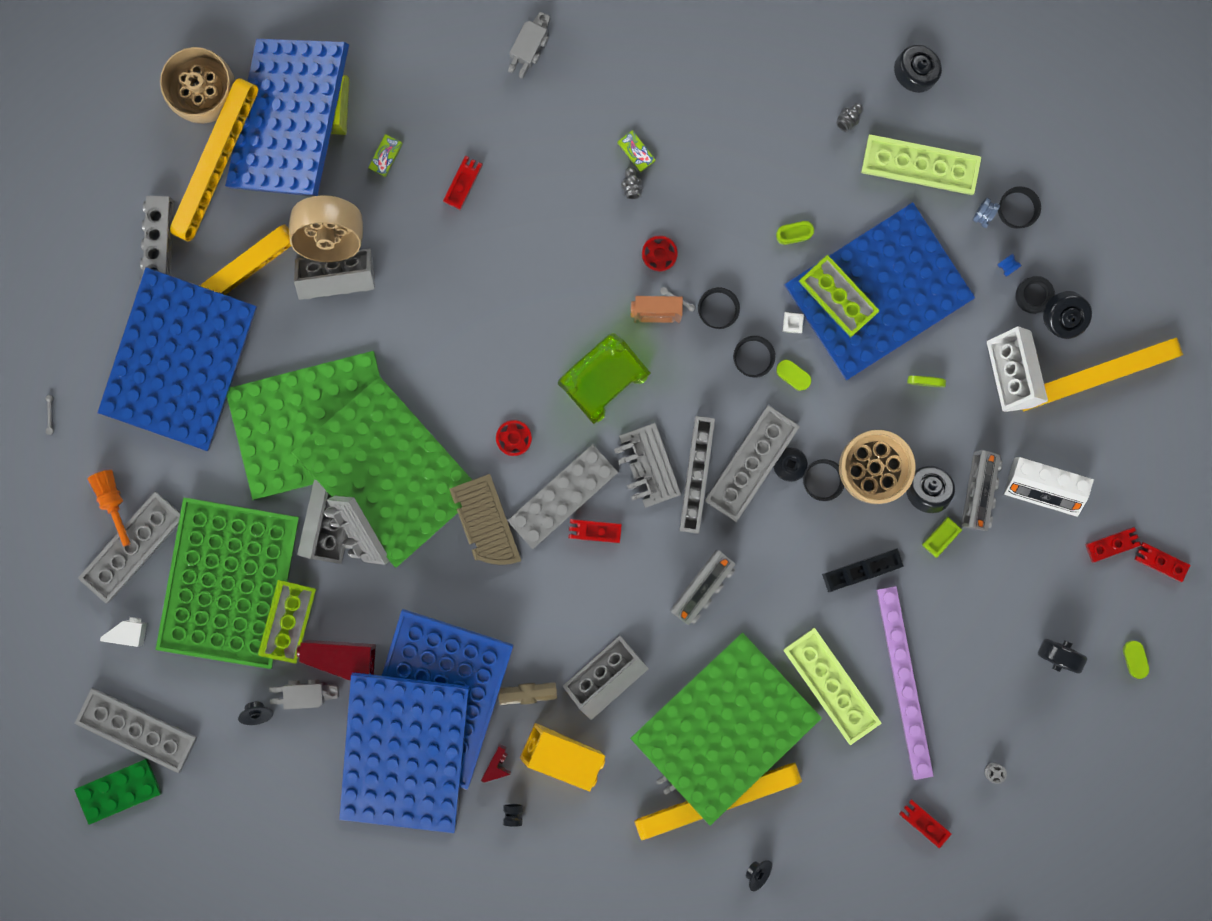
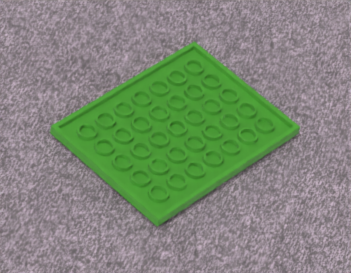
M374 351L230 387L227 399L253 500L313 485L316 479L291 452L380 376Z
M380 376L291 452L330 496L355 498L386 551V557L395 568L458 513L457 509L462 507L461 503H454L449 489L472 480Z
M183 497L156 650L272 669L274 659L261 657L258 655L277 581L288 582L299 517Z
M741 633L630 739L707 824L711 826L822 718L746 635Z

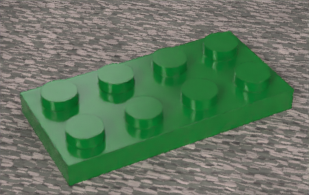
M148 759L139 761L74 789L88 825L162 794Z

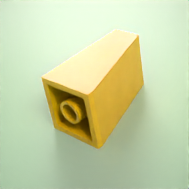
M534 723L520 756V759L528 768L589 792L596 785L597 774L605 764V755L601 751L537 723Z

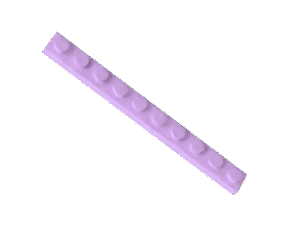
M897 587L878 589L876 591L913 779L933 777Z

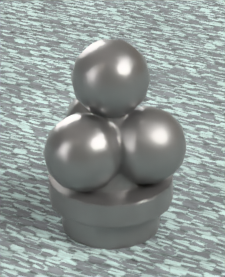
M856 103L851 109L844 108L837 118V126L844 132L852 130L854 126L859 124L858 115L862 113L863 106Z
M627 168L625 170V177L627 179H624L621 183L627 199L640 198L643 191L642 181L636 177L635 169Z

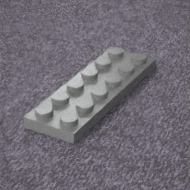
M768 405L704 501L737 522L800 426Z
M592 444L507 521L527 544L534 549L618 472Z
M154 492L124 526L131 544L123 547L117 533L78 579L102 601L108 604L178 526L180 512L158 492Z
M91 688L74 723L177 773L181 772L197 738L95 688Z

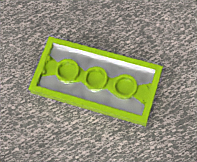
M828 254L798 281L850 338L879 312V309Z
M282 580L277 581L258 652L259 656L297 663V647L303 640L316 591L315 588Z

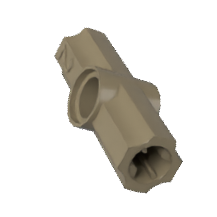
M556 682L542 684L525 683L514 687H502L498 694L499 704L520 703L523 705L537 703V701L557 699Z

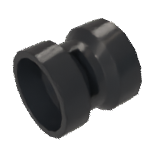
M503 805V812L505 813L503 825L509 827L522 826L523 819L521 818V813L523 812V805Z

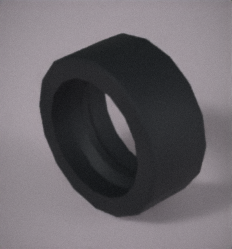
M1033 276L1019 284L1015 298L1018 306L1023 311L1036 314L1045 310L1047 302L1055 296V291L1048 279L1041 276ZM1031 284L1041 285L1046 292L1045 301L1038 306L1028 304L1024 298L1026 287Z

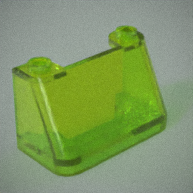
M612 333L569 369L558 380V385L586 417L595 424L605 417L606 409L604 407L631 382L634 384L645 382L651 372L627 343L618 335Z

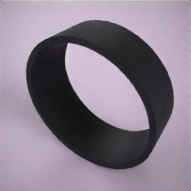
M1018 186L1004 193L998 209L1000 219L1004 224L1011 228L1019 229L1029 227L1037 221L1041 213V202L1033 190ZM1022 193L1031 199L1034 205V215L1026 225L1015 226L1004 218L1001 204L1003 199L1009 194Z
M716 287L709 289L699 300V316L711 328H727L739 316V300L732 291L726 288ZM714 293H723L729 296L735 305V315L732 321L722 327L709 325L701 314L703 301Z
M748 336L742 339L736 345L733 354L736 368L743 375L752 378L766 375L773 368L776 358L772 344L760 336ZM749 341H758L764 344L770 353L769 366L758 375L744 373L736 361L738 349Z
M820 459L807 467L803 477V484L806 492L812 498L819 501H830L837 498L844 489L841 478L837 491L826 498L814 496L806 486L807 472L814 465L821 463L829 464L839 474V465L836 462Z

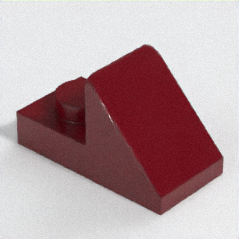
M499 745L481 779L483 783L511 774V771L498 765L499 763L503 764L508 754L505 753L507 747Z

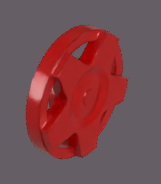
M654 236L647 240L643 246V262L653 271H666L677 260V247L668 237ZM662 239L659 244L654 242V240ZM670 244L672 245L674 252L669 250ZM647 247L650 252L645 256V250ZM672 261L671 264L666 267V262ZM650 263H655L657 268L651 266Z
M507 421L499 427L496 433L497 446L503 453L509 456H519L525 453L532 442L530 429L521 421ZM516 424H520V425H522L524 428H523V429H518V427H517ZM506 425H508L507 431L501 432V430ZM529 436L528 444L526 445L524 439ZM499 440L505 443L504 449L500 445ZM515 448L520 450V452L511 453Z

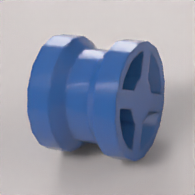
M1011 254L997 264L999 268L1004 270L1006 277L1022 266L1015 260L1014 254Z

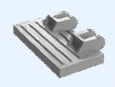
M655 423L619 436L622 444L628 441L631 443L614 449L615 453H621L630 448H633L635 453L618 460L619 465L637 459V462L629 464L634 479L644 478L627 485L628 489H634L637 486L646 484L648 490L631 496L632 501L650 495V498L642 500L646 508L681 495Z
M331 496L327 499L331 507L327 508L323 513L326 517L333 518L329 522L332 527H343L349 538L345 539L342 545L345 548L351 549L348 551L349 557L361 558L363 562L386 565L389 562L386 557L387 553L355 498Z

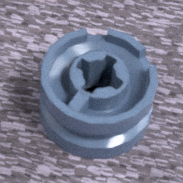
M986 198L978 208L972 221L979 222L982 227L987 228L988 222L992 221L1000 205L991 202V199Z

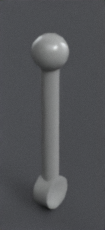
M665 287L660 290L662 295L675 296L668 292ZM683 301V305L688 307L689 311L695 310L694 304H688Z
M47 395L45 399L48 404V428H46L45 432L47 435H52L54 433L51 404L53 397Z

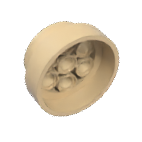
M871 430L854 437L845 446L839 461V474L844 487L853 497L869 504H883L898 499L909 489L915 475V459L908 444L898 435L885 430ZM878 444L883 445L885 448L883 455H879L876 452ZM859 448H863L866 451V456L863 459L857 456ZM890 459L897 461V468L894 470L889 467ZM872 462L876 463L879 467L877 473L870 471V464ZM853 466H857L860 469V474L857 477L851 474ZM885 477L891 480V485L888 488L884 487L882 483ZM867 480L873 485L871 491H866L863 487L864 482Z

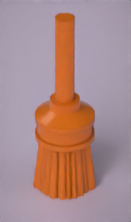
M112 469L91 475L87 479L97 496L96 500L100 505L99 508L107 510L108 514H111L123 547L130 545L131 543L118 512L123 498L120 496V491L117 490Z

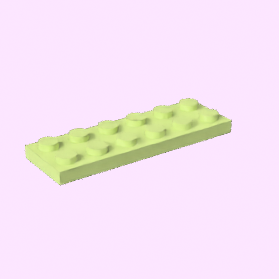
M869 134L861 173L974 195L981 157Z
M815 628L783 649L849 745H852L882 724Z

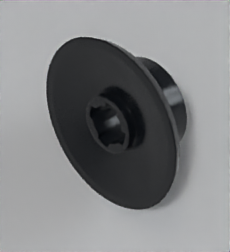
M785 448L774 465L775 473L784 481L793 482L799 480L804 476L808 466L806 456L797 448ZM788 460L795 462L793 469L787 467Z
M250 702L245 705V710L239 714L238 721L244 725H258L270 720L273 712L270 708L264 707L262 702Z
M765 860L761 863L755 861L749 866L746 878L749 879L751 891H757L765 884L772 870L771 861Z

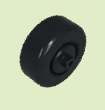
M912 45L904 49L897 57L894 64V73L898 82L904 88L912 92L921 93L931 89L939 80L942 66L938 56L931 49L923 45Z
M1064 291L1053 296L1047 302L1043 312V321L1047 329L1062 339H1071L1079 336L1088 328L1092 319V308L1089 302L1080 294L1072 291Z
M926 466L915 471L912 484L906 493L911 504L918 510L925 513H938L946 509L955 494V485L950 475L938 467Z
M1044 639L1038 650V656L1054 664L1052 669L1058 672L1063 668L1080 674L1087 662V657L1072 649L1073 644L1066 640L1061 644L1050 639Z

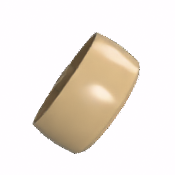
M191 47L176 52L168 59L161 72L160 86L165 102L174 113L190 122L204 124L218 119L235 81V77L229 65L219 55L204 48ZM208 75L214 76L211 81L207 80ZM198 80L199 84L193 86V83ZM210 88L214 89V93L212 95L207 94V91ZM184 90H189V94L184 96ZM197 96H201L202 100L201 102L197 103L195 102V98Z
M321 195L303 199L291 211L289 220L290 244L299 255L313 261L339 262L349 259L361 247L363 238L361 212L354 204L339 197Z

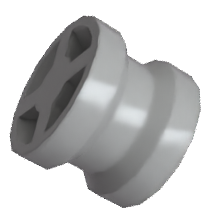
M994 762L985 767L984 774L989 781L995 784H1001L1005 781L1007 771L1003 766Z

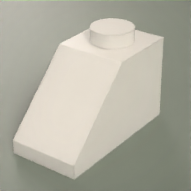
M130 617L129 620L122 621L104 634L100 641L135 647L144 646L147 623L141 622V618Z

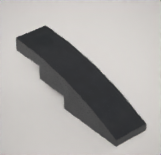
M897 548L826 572L822 576L828 592H832L904 566Z

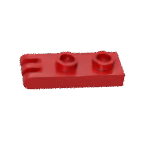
M468 156L464 157L443 200L444 203L459 210L462 209L483 166L479 162L476 169L473 168L476 163L474 159L467 165L469 161Z
M570 519L571 524H577V527H569V531H577L576 535L569 534L568 538L620 543L622 524Z
M1135 527L1085 544L1091 562H1097L1141 546L1140 541L1132 543V540L1139 538L1138 534L1132 536L1129 534L1136 531Z
M1142 542L1141 546L1148 550L1145 552L1139 549L1138 553L1143 555L1144 558L1136 556L1134 560L1172 579L1183 582L1191 566L1190 564Z
M911 799L909 803L914 807L913 810L906 805L904 809L909 812L908 816L902 811L899 815L940 849L951 836V833Z

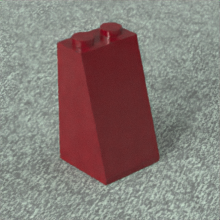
M306 640L297 647V657H299L300 663L351 681L352 672L374 675L376 644Z

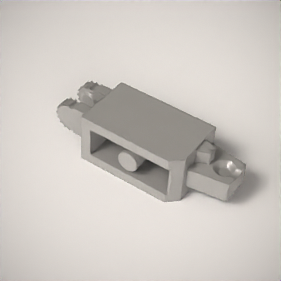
M539 12L533 22L528 21L524 23L510 51V58L513 60L508 72L513 73L519 62L523 64L519 72V77L523 79L528 68H531L533 63L536 64L541 55L539 51L541 47L546 46L549 40L547 28L550 16Z
M319 679L307 680V683L301 684L300 680L288 681V684L284 686L269 687V692H283V698L270 699V704H284V709L318 708L326 700L339 697L338 686L325 685V682H319Z

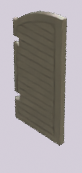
M488 474L450 488L454 503H461L462 507L458 508L457 512L469 544L475 543L477 547L472 549L475 561L480 560L497 565L520 562L521 558L491 475Z

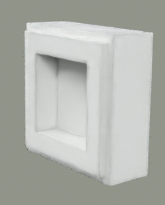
M785 312L782 332L802 334L804 314Z

